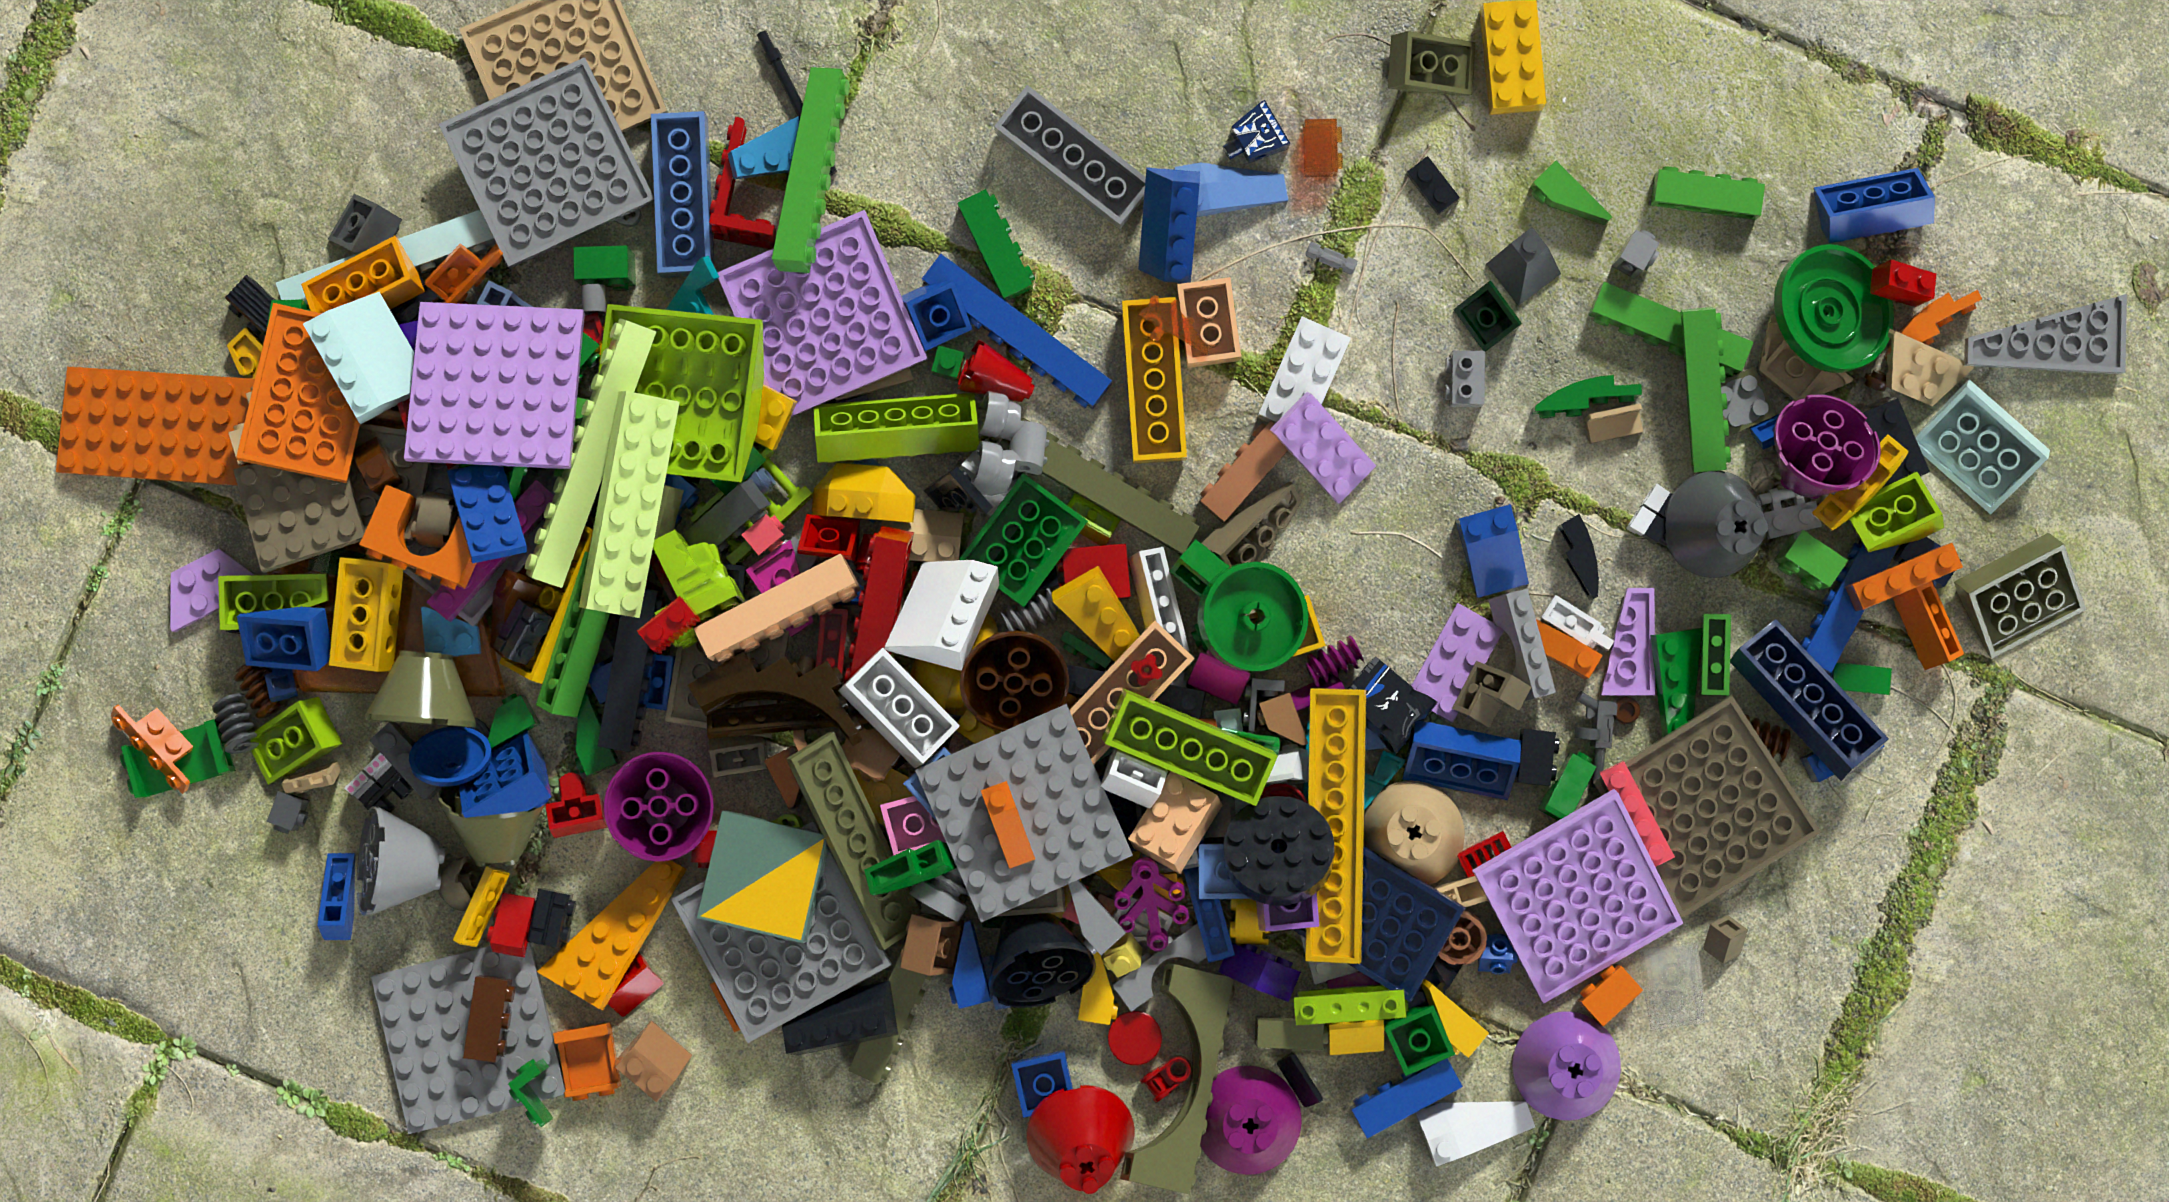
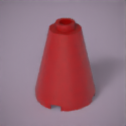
M978 340L971 350L975 355L972 354L970 359H967L958 381V389L980 395H985L987 391L1006 395L1009 400L1022 402L1024 398L1029 399L1035 387L1034 384H1031L1032 378L985 342Z

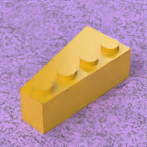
M1099 566L1052 591L1053 603L1114 662L1140 636Z

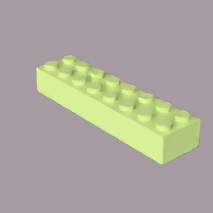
M619 391L580 598V608L640 618L678 413V401L629 391Z

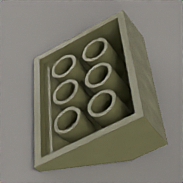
M2050 533L1954 581L1960 601L1990 658H1994L2086 610L2065 545Z

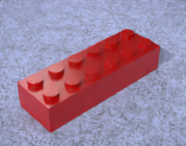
M882 526L879 532L874 533L873 538L870 539L868 554H872V559H869L864 570L863 580H867V585L865 584L864 589L861 590L858 606L863 608L855 620L853 632L858 633V635L855 636L854 642L851 643L849 658H852L853 662H850V666L846 670L844 684L875 653L882 648L885 649L887 640L899 616L914 532Z

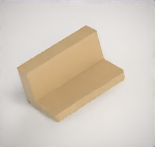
M1641 403L1587 415L1584 420L1589 443L1592 444L1643 433L1639 413L1642 409Z

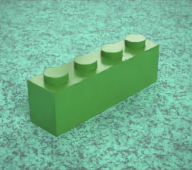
M1669 166L1659 169L1654 174L1650 206L1756 220L1761 216L1765 184L1758 183L1757 179L1742 178V181L1731 179L1732 176L1727 174H1716L1715 177L1705 176V172L1690 170L1689 173L1678 172V168Z

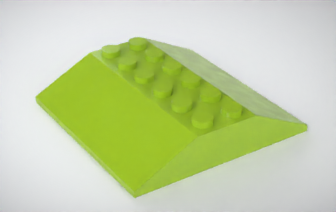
M607 304L601 356L603 351L610 346L612 340L610 332L614 323H618L619 318L656 331L634 393L679 402L666 474L742 482L757 433L764 383L763 320ZM599 363L598 374L600 373L601 367L603 365L601 363Z

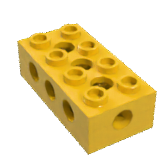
M340 557L329 666L375 672L391 670L395 659L403 580L402 569L391 565L389 561Z

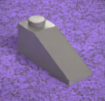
M1076 880L1069 883V888L1082 935L1086 938L1083 943L1092 954L1098 952L1100 955H1103L1127 932L1081 881Z

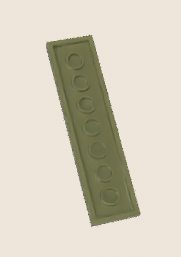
M828 732L786 760L878 949L885 950L907 935L906 926L909 919H911V914L922 913L914 897L909 894V887L879 895H870L864 869L894 855L835 733Z

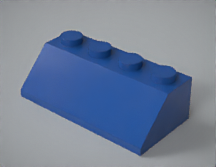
M1146 167L1138 270L1163 282L1191 283L1200 172Z
M1918 168L1814 187L1821 229L1829 243L1843 242L1860 237H1869L1871 235L1934 224L1935 196Z
M1418 721L1414 723L1410 736L1402 779L1420 781L1433 786L1508 800L1520 764L1521 740Z

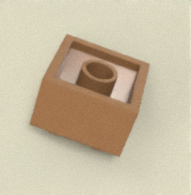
M1290 693L1257 704L1258 710H1256L1255 717L1259 727L1264 725L1266 731L1293 744H1298V746L1308 744Z
M911 914V919H909L906 926L907 938L901 951L902 962L900 968L928 976L953 974L964 920L960 919L957 922L949 917Z
M651 1020L615 1060V1068L657 1102L675 1082L692 1054Z

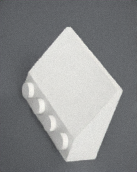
M975 560L923 562L887 640L885 650L962 671L964 661L973 647L999 587L998 567Z

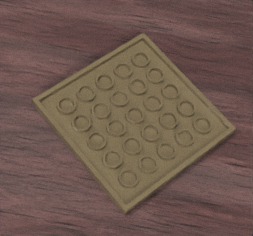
M1732 695L1625 761L1675 856L1657 866L1656 869L1682 918L1822 833ZM1602 777L1593 781L1601 795L1609 792Z

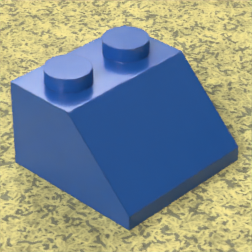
M953 280L923 286L902 295L903 302L924 351L973 330Z

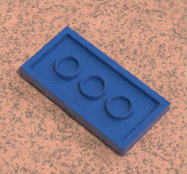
M474 465L447 471L448 481L472 564L526 553L527 545L503 466Z

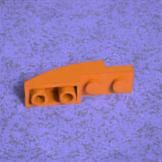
M1976 290L1953 301L1950 293H1947L1916 313L1902 327L1899 333L1930 345L1935 342L1933 337L1940 333L1938 327L1940 328L1953 321L1951 315L1959 311L1963 316L1976 309L1975 303L1982 300L1979 291ZM1891 344L1884 355L1886 361L1887 353H1891Z

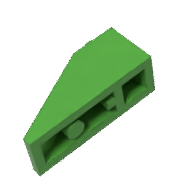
M1557 161L1550 165L1530 186L1533 190L1531 192L1533 197L1541 204L1545 202L1549 207L1602 225H1606L1612 218Z

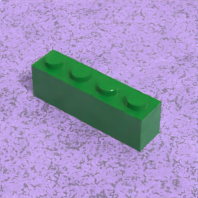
M985 189L958 202V208L1003 300L1008 301L1033 289L1031 281L1035 280V277L1029 265L1024 267L1020 260V257L1024 255L1018 242L1012 243L1008 235L1012 232L1006 218L1000 219L997 210L1000 209V205L995 195L989 196Z

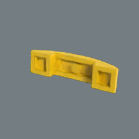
M1887 435L1880 442V460L1869 479L1857 487L1836 492L1835 495L1830 493L1812 512L1830 530L1833 531L1866 505L1891 478L1909 453L1907 449L1890 435Z

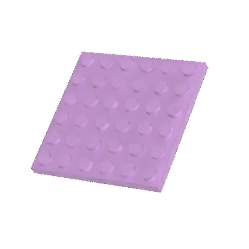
M865 210L821 228L820 238L816 239L815 244L816 260L815 263L811 264L810 273L778 271L772 261L774 249L717 272L734 316L763 320V384L798 401L791 417L928 359Z
M420 302L404 459L409 462L571 469L584 310Z
M1615 789L1472 870L1543 1004L1683 924L1619 793Z

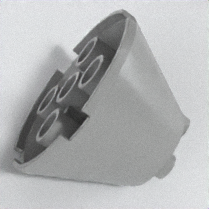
M372 806L369 809V812L373 813L371 819L365 818L362 829L357 867V880H362V893H357L358 905L361 914L367 916L425 895L433 890H439L441 875L438 874L439 864H443L445 856L444 848H440V842L437 838L380 807Z

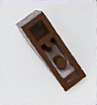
M506 568L498 579L496 588L493 591L490 647L505 659L507 658L494 648L493 644L497 636H499L518 599H522L535 604L543 590V587L531 577Z

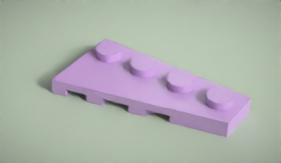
M1626 588L1600 696H1655V671L1650 635L1655 634L1654 588Z

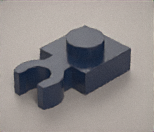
M267 667L272 672L265 674L271 702L298 696L292 669Z

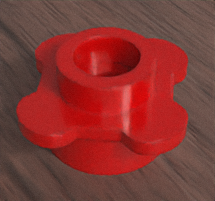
M1147 654L1145 659L1135 660L1131 663V670L1135 671L1138 677L1137 683L1141 686H1146L1148 681L1158 680L1162 677L1163 672L1157 667L1156 657L1153 654ZM1148 667L1149 672H1144V668Z

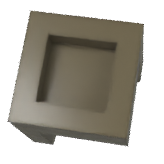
M1726 915L1710 924L1703 948L1724 964L1741 954L1748 929L1729 915Z

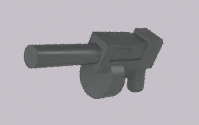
M1580 691L1576 700L1586 706L1585 716L1589 719L1592 718V728L1575 727L1574 738L1590 739V747H1595L1593 765L1596 766V769L1592 775V787L1596 788L1593 781L1601 777L1599 772L1604 770L1605 749H1612L1613 717L1617 715L1618 704L1614 701L1595 700L1583 691Z

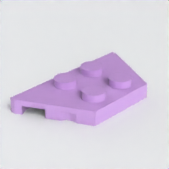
M217 549L172 572L170 597L171 631L177 632L219 610L218 576L254 574L222 549Z

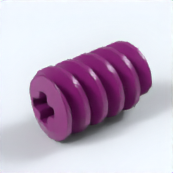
M1352 636L1346 638L1347 645L1341 640L1337 641V650L1330 644L1327 646V654L1322 649L1317 650L1318 658L1311 653L1307 655L1308 663L1305 661L1304 663L1316 687L1320 686V677L1328 683L1329 673L1339 678L1340 668L1347 674L1349 673V664L1355 669L1359 668L1358 660L1365 664L1359 647Z

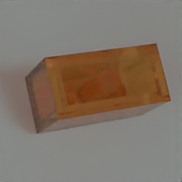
M1337 119L1304 120V177H1336L1338 169H1342L1343 155L1338 153L1337 143H1342V127H1337Z

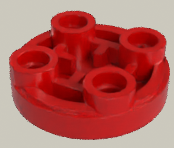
M1128 1011L1119 1015L1112 1022L1108 1032V1044L1111 1052L1119 1061L1128 1065H1142L1151 1061L1159 1052L1162 1044V1033L1156 1020L1149 1014L1142 1011Z

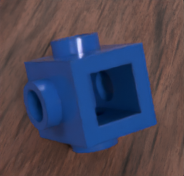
M1499 933L1487 935L1486 948L1478 959L1479 972H1491L1496 975L1511 973L1512 964L1517 963L1518 956L1507 936Z

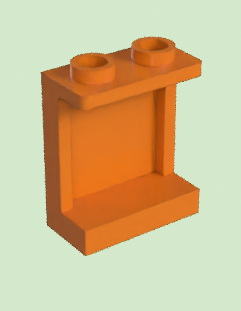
M611 1022L553 1033L554 1042L558 1044L565 1083L566 1091L563 1092L564 1098L572 1097V1101L588 1099V1093L598 1092L599 1096L615 1094L616 1088L622 1086L619 1070L615 1068L617 1056Z

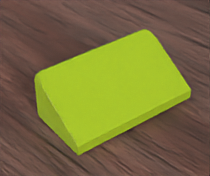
M1074 493L1067 506L1088 520L1080 534L1100 546L1106 545L1121 519Z

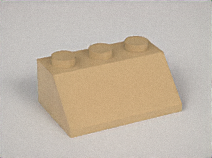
M915 509L913 523L882 520L881 527L886 526L914 532L909 562L957 561L961 557L964 513Z

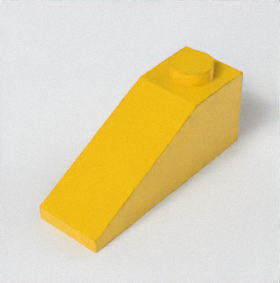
M1096 952L1093 954L1096 969L1090 981L1083 985L1078 1020L1110 1025L1111 1019H1116L1119 1004L1114 1003V995L1102 956Z
M1424 979L1421 986L1429 1005H1434L1455 1054L1458 1055L1462 1052L1469 1058L1489 1032L1433 984Z

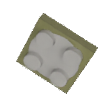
M1755 367L1726 379L1725 383H1721V393H1726L1727 409L1723 410V420H1728L1729 436L1777 415Z

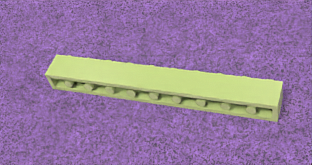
M620 318L618 323H614L610 332V338H612L610 346L603 351L600 363L603 365L600 373L594 376L591 383L592 395L590 400L585 401L582 408V422L574 430L571 469H564L562 476L558 477L555 481L552 503L549 502L545 508L544 518L546 520L543 528H539L535 535V550L533 554H529L525 563L526 574L531 578L560 588L563 587L603 478L619 391H635L656 331Z

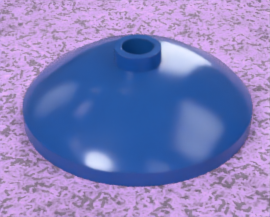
M445 727L424 735L413 745L409 753V764L412 773L419 780L434 786L452 787L465 784L484 772L491 761L492 751L488 739L480 732L467 727Z

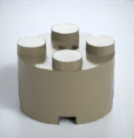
M427 491L424 495L419 494L417 497L416 510H418L417 521L412 523L411 537L417 538L419 545L443 548L457 522L458 512L453 495Z

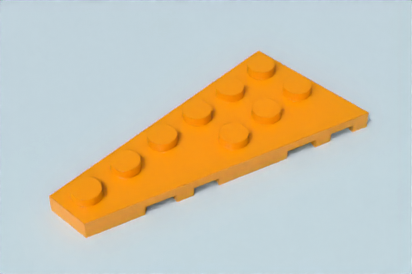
M671 860L655 861L545 963L537 973L603 1011L687 869Z

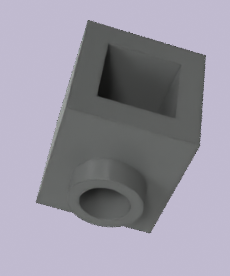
M278 791L267 822L274 824L273 829L282 833L289 834L290 830L299 831V828L303 827L307 821L308 812H306L310 800L291 793L285 794V791Z

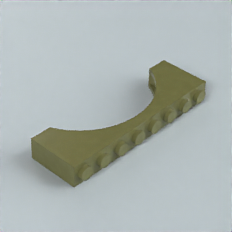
M1165 964L1159 991L1174 1005L1185 1024L1192 1052L1190 1084L1184 1103L1171 1124L1151 1142L1125 1153L1120 1176L1121 1180L1190 1195V1190L1193 1189L1196 1182V1174L1194 1173L1196 1162L1199 1161L1202 1152L1200 1146L1201 1137L1207 1128L1206 1112L1207 1108L1211 1106L1213 1099L1211 1092L1212 1083L1218 1075V1066L1216 1064L1218 1055L1223 1050V1030L1229 1021L1228 1005L1235 992L1233 986L1234 979L1176 964Z

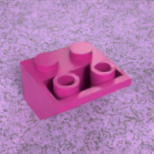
M1207 650L1205 654L1200 652L1187 684L1237 705L1250 677V673L1223 664Z

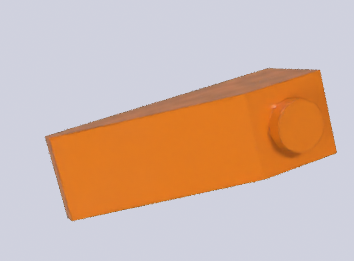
M1536 619L1546 657L1584 680L1589 679L1603 655Z
M1007 781L980 790L1009 869L1035 860Z

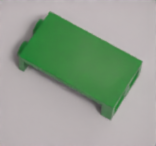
M215 719L206 721L203 725L180 731L191 743L193 749L174 763V765L185 775L190 784L236 771L232 755L224 750L226 743L221 740L223 733L219 732V723ZM133 745L121 746V764L128 771L129 779L127 780V786L135 798H146L173 790L167 783L166 776L160 770H156L150 765L148 757L142 750L135 749Z

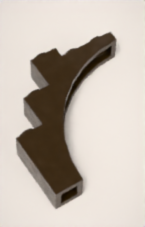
M742 652L687 685L705 716L725 706L743 701L763 699L788 701L807 707L827 718L842 731L853 746L862 741L859 731L863 729L855 716L850 718L845 711L849 706L838 691L845 679L838 667L836 666L832 669L828 661L803 675L796 662L790 664L786 656L761 670L754 657L748 659L745 652Z

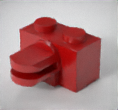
M564 774L558 783L561 801L545 804L549 830L553 837L559 838L608 828L604 815V803L600 795L587 796L585 782L579 774Z

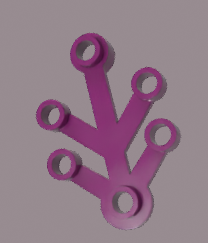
M1142 857L1132 865L1131 880L1122 891L1114 895L1115 907L1125 910L1131 904L1130 897L1142 885V895L1126 914L1119 917L1118 924L1127 933L1133 931L1135 920L1146 908L1150 927L1146 934L1147 945L1154 951H1162L1167 947L1169 941L1167 931L1160 926L1157 906L1170 913L1173 921L1177 924L1186 923L1189 919V913L1185 906L1177 905L1155 892L1153 883L1167 890L1169 898L1173 901L1182 900L1185 896L1183 884L1173 882L1160 874L1155 861ZM1144 870L1149 871L1147 874H1142L1141 872ZM1175 889H1178V890L1181 891V892L1178 893V894L1172 893V891L1175 890ZM1120 898L1127 899L1125 902L1118 901ZM1178 913H1184V914H1185V915L1182 916V917L1176 916V914H1178ZM1125 921L1131 922L1130 925H1123L1122 923ZM1161 940V942L1155 943L1154 941Z

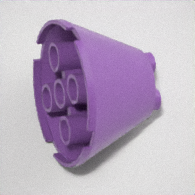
M1561 1011L1540 1018L1524 1030L1514 1049L1512 1071L1519 1092L1532 1108L1547 1117L1557 1120H1577L1597 1112L1613 1096L1620 1078L1621 1061L1617 1045L1607 1029L1596 1020L1584 1014ZM1569 1066L1574 1067L1572 1072L1568 1071Z

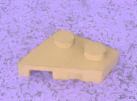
M335 761L286 776L282 782L285 794L291 792L300 794L309 789L333 785L341 772L339 763Z

